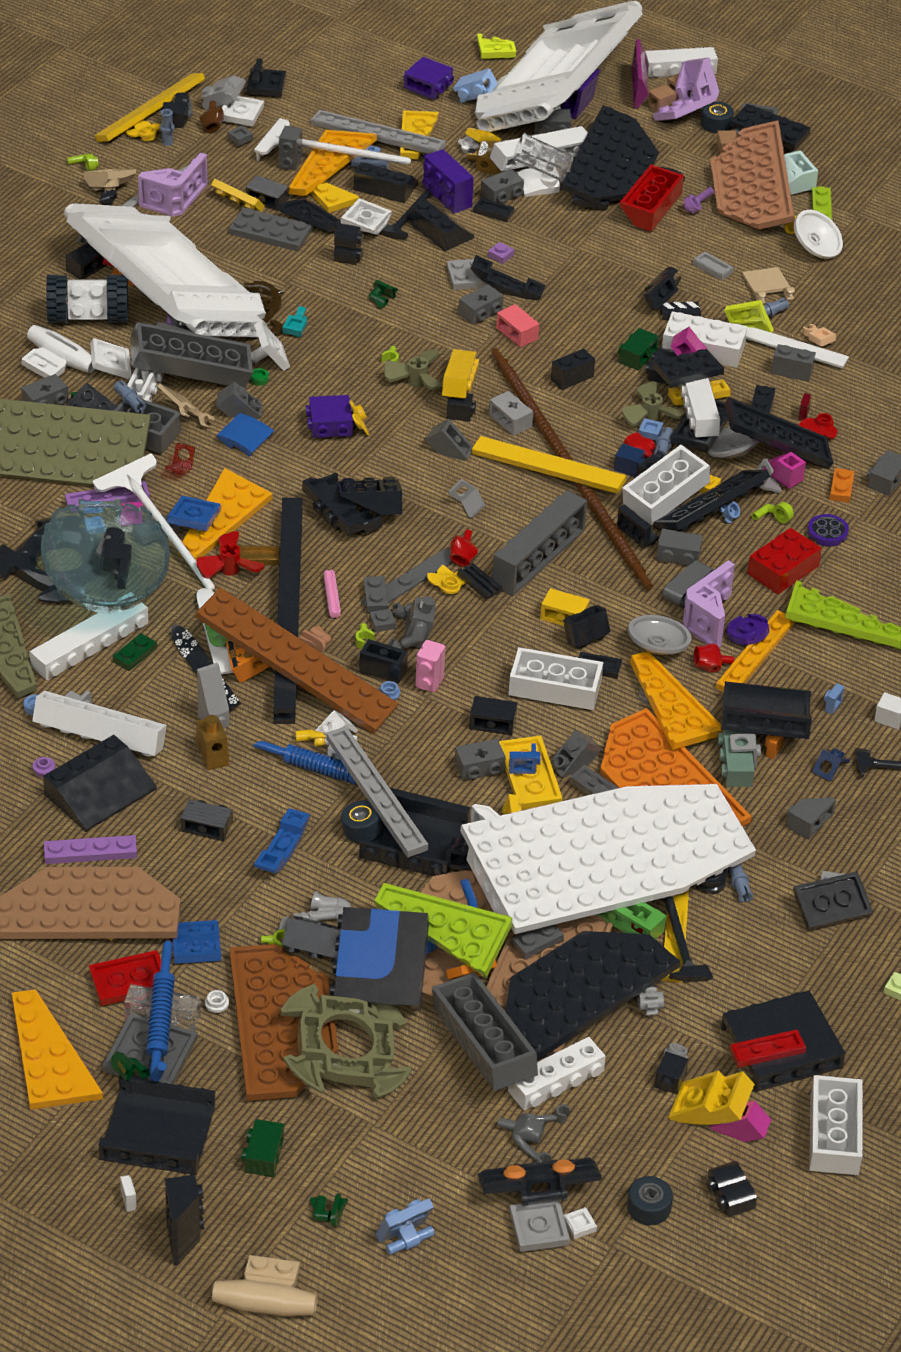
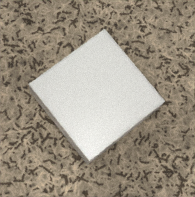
M129 1175L120 1177L121 1194L127 1212L136 1210V1193L131 1177Z
M587 1208L563 1215L566 1227L573 1239L591 1234L597 1230V1226Z

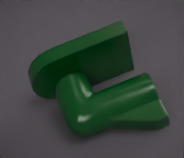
M376 280L373 283L374 289L368 298L375 302L379 309H382L388 304V299L380 296V294L394 299L398 288Z
M115 1052L112 1055V1068L125 1080H130L133 1071L141 1078L150 1076V1069L145 1067L136 1058L127 1057L122 1052Z
M336 1193L332 1211L325 1210L327 1204L325 1196L311 1197L310 1202L313 1207L312 1218L317 1222L331 1221L332 1227H339L348 1198H342L341 1194Z

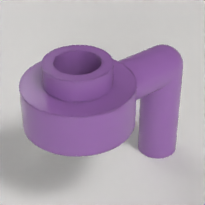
M709 187L696 197L690 194L684 199L683 205L686 211L696 214L701 210L700 203L711 196L714 190Z

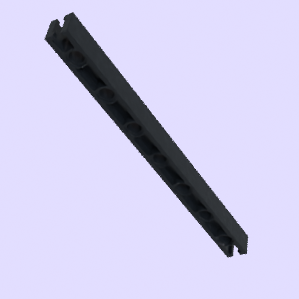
M282 497L277 624L298 637L303 498ZM276 670L273 724H295L297 684Z

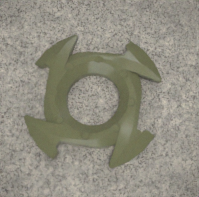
M315 984L300 989L289 997L283 1005L280 1015L300 1017L297 1028L298 1057L290 1054L283 1057V1060L294 1075L319 1093L323 1094L324 1092L321 1077L338 1083L371 1087L373 1090L372 1096L378 1099L396 1090L410 1074V1067L389 1068L395 1051L393 1028L399 1030L408 1023L393 1005L368 1003L356 998L321 995L319 999L317 996L319 990ZM343 1019L352 1021L360 1025L368 1033L371 1040V1050L359 1058L339 1056L325 1045L321 1035L322 1027L333 1020Z

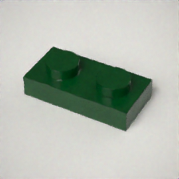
M140 633L113 655V662L130 671L157 649V642Z

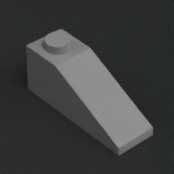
M214 663L197 669L198 717L202 720L208 715H216L219 717L223 728L228 727L229 707L219 664Z

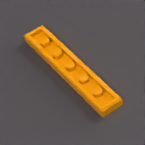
M777 610L768 620L770 629L767 637L760 642L747 645L717 681L716 689L724 692L725 681L746 683L793 627L795 622L785 618L786 613Z

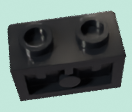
M625 504L618 507L617 527L642 548L658 541V536L651 531V526L648 522L644 521Z

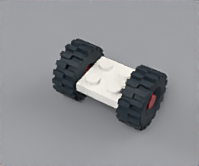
M47 275L46 307L48 324H67L68 319L107 318L108 324L128 323V278L124 275H108L107 280H67V275Z

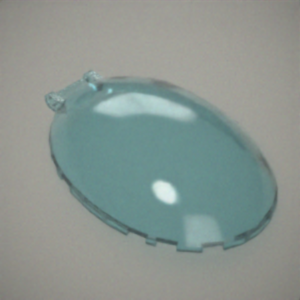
M78 499V507L75 504H70L63 509L59 507L51 515L50 522L45 524L41 540V559L45 571L59 592L80 608L97 613H118L138 606L155 592L163 582L168 571L170 559L169 544L166 534L161 530L160 522H155L152 518V513L143 506L138 508L130 503L121 506L120 499H115V501H84V499ZM110 527L122 529L125 532V544L132 545L126 589L117 588V580L114 579V573L103 570L100 557L96 555V549L106 529Z

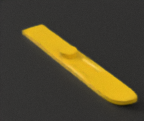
M689 890L676 894L673 897L685 940ZM667 911L664 947L680 960L681 968L682 960ZM669 975L661 980L666 982L683 983V981L669 979Z

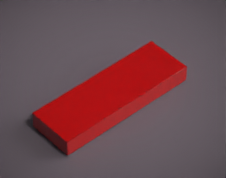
M798 1030L730 1044L729 1050L737 1067L740 1068L806 1052V1046Z

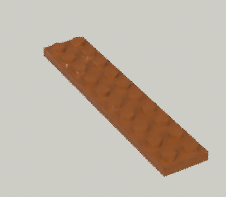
M221 587L196 612L195 618L372 734L377 732L398 706L396 701Z

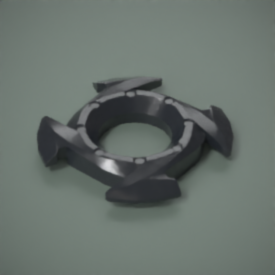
M62 516L35 520V524L39 529L24 540L16 552L4 544L0 546V576L3 579L9 577L10 573L16 572V577L43 591L38 596V600L41 602L63 603L85 599L83 588L94 581L103 571L100 557L96 555L100 539L82 530L72 528V526L81 522V518ZM63 548L77 552L82 557L83 562L74 571L57 574L41 569L37 564V560L43 553L49 550Z

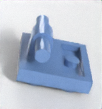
M420 1199L409 1203L406 1209L400 1212L398 1209H395L385 1215V1219L380 1223V1227L375 1235L380 1243L395 1236L398 1237L399 1240L386 1245V1251L389 1255L402 1249L409 1250L420 1245V1241L435 1235L431 1226L417 1232L415 1230V1227L424 1224L434 1208L430 1199L422 1202Z

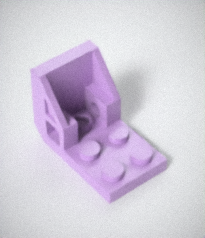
M709 57L682 62L675 88L679 100L672 102V106L666 105L658 108L659 111L653 114L655 121L676 119L717 100L719 88Z
M200 153L183 172L171 168L141 172L138 176L139 207L169 216L182 215L207 186V154Z
M729 560L686 591L683 625L692 635L707 645L717 644L718 647H721L725 620L722 601L727 600L731 596L735 564Z

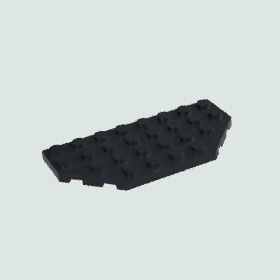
M602 105L560 189L592 203H600L604 199L609 201L622 200L650 165H654L659 151L635 118L614 110L612 107Z
M582 931L510 977L506 1013L536 1051L538 1061L680 968V960L650 934Z

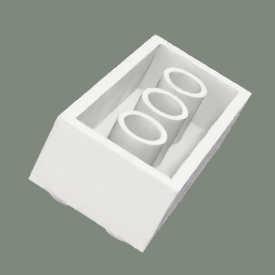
M680 312L671 313L663 336V348L673 350L670 347L673 336L690 327L721 365L738 368L746 343L747 326L687 315Z
M680 445L622 488L623 504L635 511L638 516L650 525H653L654 521L668 514L710 482V465Z
M518 647L510 675L509 695L594 710L602 681L603 662Z
M814 1075L810 1093L809 1171L859 1175L862 1161V1079Z

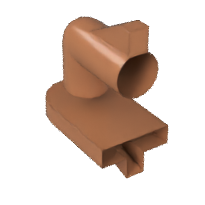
M320 626L312 627L310 632L303 630L302 636L299 639L322 653L326 649V644L331 641V636L325 633Z

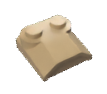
M136 169L85 171L84 180L88 183V187H92V190H103V187L105 191L116 190V186L126 183L134 177Z

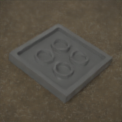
M130 1013L102 1065L103 1072L120 1076L111 1066V1057L115 1052H122L127 1057L136 1058L145 1067L150 1069L152 1056L146 1053L149 1018ZM170 1024L168 1054L161 1057V1062H165L167 1068L159 1082L175 1084L198 1039V1032ZM134 1071L131 1076L137 1079L152 1081L150 1079V1076H147L146 1078H141Z

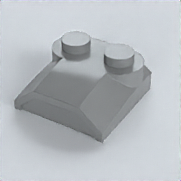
M233 75L218 80L213 86L205 87L201 94L203 99L202 106L205 111L209 110L210 101H215L216 107L235 102L246 83L245 79Z

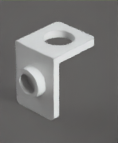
M333 710L315 731L323 732L326 736V733L345 726L355 733L358 730L347 717Z

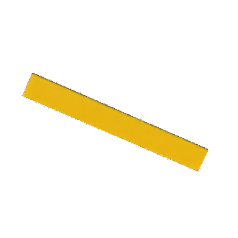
M192 73L94 135L96 141L109 142L162 108L163 102H171L176 93H185L204 81V74Z
M483 436L479 437L472 448V454L617 494L626 482V475Z

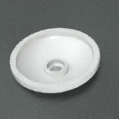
M815 210L802 211L794 221L795 234L799 243L806 251L824 259L834 258L841 252L843 247L842 235L830 218Z

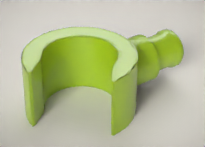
M391 346L388 351L382 353L381 362L387 360L399 362V354L396 352L395 346Z
M365 623L360 625V630L357 631L355 637V644L359 649H362L366 643L362 639L375 641L374 632L369 630Z
M286 929L277 930L274 935H262L261 943L277 944L283 948L279 940L284 938Z

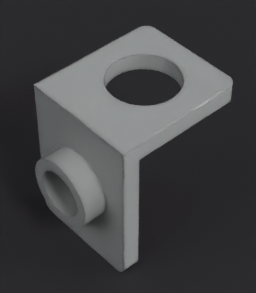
M763 459L756 470H762L766 467L771 476L773 469L769 461ZM771 477L763 481L764 484L759 486L764 491L777 493L782 491L777 480Z
M463 479L459 480L448 491L449 495L462 502L470 518H473L485 507V503L477 488ZM460 487H467L464 493H456Z
M755 733L731 734V752L752 751L754 769H757V758L761 757L760 744H756ZM743 739L746 740L748 744L745 746H738L735 744V742L737 740Z

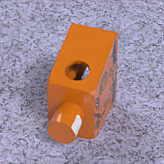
M226 641L231 669L240 683L269 668L267 664L232 641Z

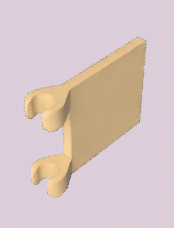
M778 267L742 272V276L755 295L756 301L761 300L765 304L764 297H766V293L780 291L784 292L786 300H794L792 293L795 292V289L790 287Z
M160 383L157 387L179 406L180 413L185 417L189 418L187 411L199 416L200 424L206 428H209L207 425L209 419L215 420L210 414L202 413L184 396Z

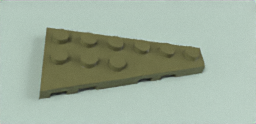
M8 593L0 597V678L13 694L20 698L36 691L37 687L11 595Z

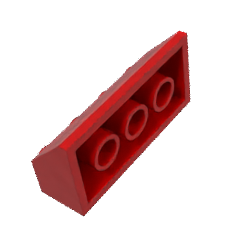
M650 165L620 201L619 206L634 226L652 232L681 196L684 175Z

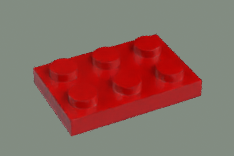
M158 950L89 965V973L100 1006L152 995L153 978L155 973L160 972L161 958Z

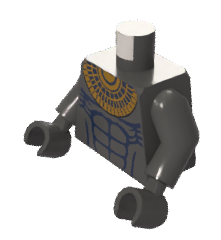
M424 596L423 598L416 597L412 603L406 604V607L398 602L393 604L392 607L396 609L392 612L393 615L399 619L406 616L405 631L402 642L399 643L393 638L388 642V645L400 649L411 646L422 648L423 643L428 639L434 623L436 603L433 598L429 596Z

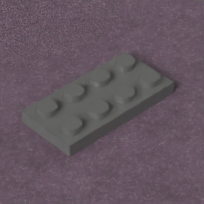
M244 207L229 227L230 235L298 252L312 232L311 224Z

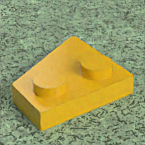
M329 183L319 184L316 189L310 192L328 213L352 206L359 199L358 195Z

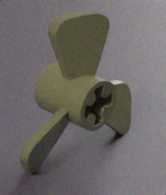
M423 351L420 357L411 358L408 364L387 361L384 365L385 379L388 382H394L408 377V383L413 387L425 386L430 390H442L443 384L428 374V365L439 356V351Z
M652 381L639 386L637 389V394L642 399V404L624 406L622 415L630 426L635 427L644 418L659 421L661 413L676 419H682L685 416V411L662 406L663 398L660 394L656 393L658 383Z

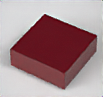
M803 394L799 410V421L806 419L808 416L811 394Z

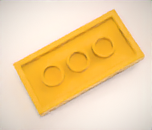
M542 736L499 741L506 756L505 770L513 795L518 797L521 810L562 802L563 798ZM531 743H536V751H540L541 754L540 765H536V774H509V753L531 752Z

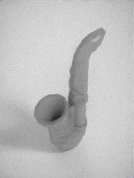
M315 891L311 902L312 911L300 914L295 913L293 915L315 921L338 920V915L343 913V907H351V904L346 899L326 897ZM289 916L281 920L278 930L286 929Z

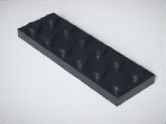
M728 397L724 402L730 429L735 433H741L753 440H758L768 446L781 449L785 453L792 452L799 458L811 461L818 466L829 469L834 464L826 436Z
M743 470L654 521L655 529L677 530L679 532L687 529L690 523L703 520L704 515L717 512L719 510L718 507L732 503L735 497L746 495L749 493V489L763 485V481L770 478L768 470Z

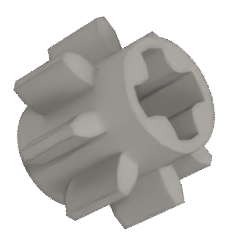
M652 986L638 995L639 1010H645V1015H658V1009L664 1008L663 992H657V987Z

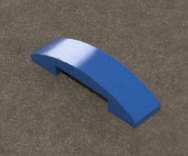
M288 808L280 821L279 831L267 850H262L254 863V867L278 873L287 864L299 844L310 814Z

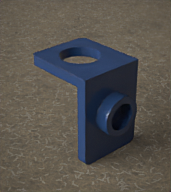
M822 749L813 768V773L828 781H832L840 763L850 762L851 759L845 757V753L839 749ZM828 760L831 762L832 770L829 773L822 772L821 764L823 761Z

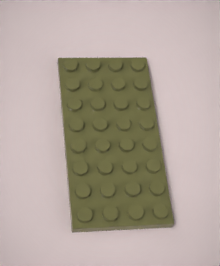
M0 399V477L94 487L93 480L145 456L151 416L147 414Z

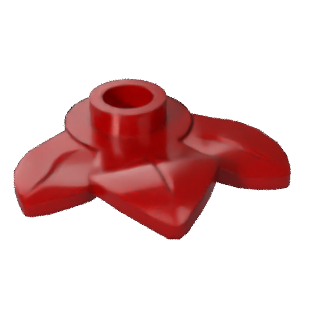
M820 413L816 418H806L799 423V426L824 435L829 439H834L837 436L838 431L834 427V421L830 414Z

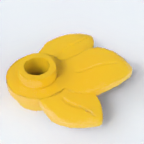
M140 121L134 125V129L127 130L126 134L131 137L140 136L143 141H150L156 138L157 131L160 130V124Z
M350 400L352 418L356 426L360 430L363 429L366 435H370L363 421L367 419L361 404L356 406Z
M441 565L437 573H427L428 581L440 587L446 594L458 593L461 586L466 584L457 576V572L453 573L445 565Z

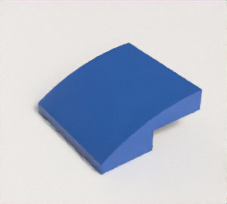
M239 413L216 437L232 449L236 446L250 457L272 436L274 430L251 416Z
M218 920L179 922L177 938H172L174 964L221 961Z

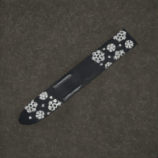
M176 624L171 627V634L176 647L196 675L197 669L212 664L188 630ZM222 677L229 712H231L241 702Z

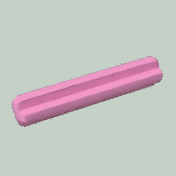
M325 570L324 583L329 616L331 618H339L341 616L335 572L333 570Z

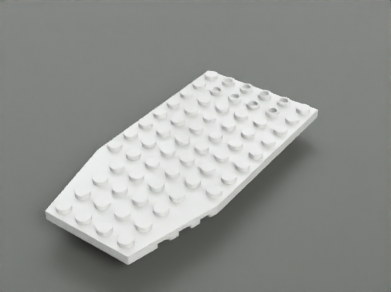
M717 784L627 786L463 824L460 829L469 847L467 861L494 913L513 918L511 929L514 934L684 893L689 890L690 886L694 884L699 885L705 882L706 878L721 874L723 869L729 866L734 867L754 857L756 852L755 847Z

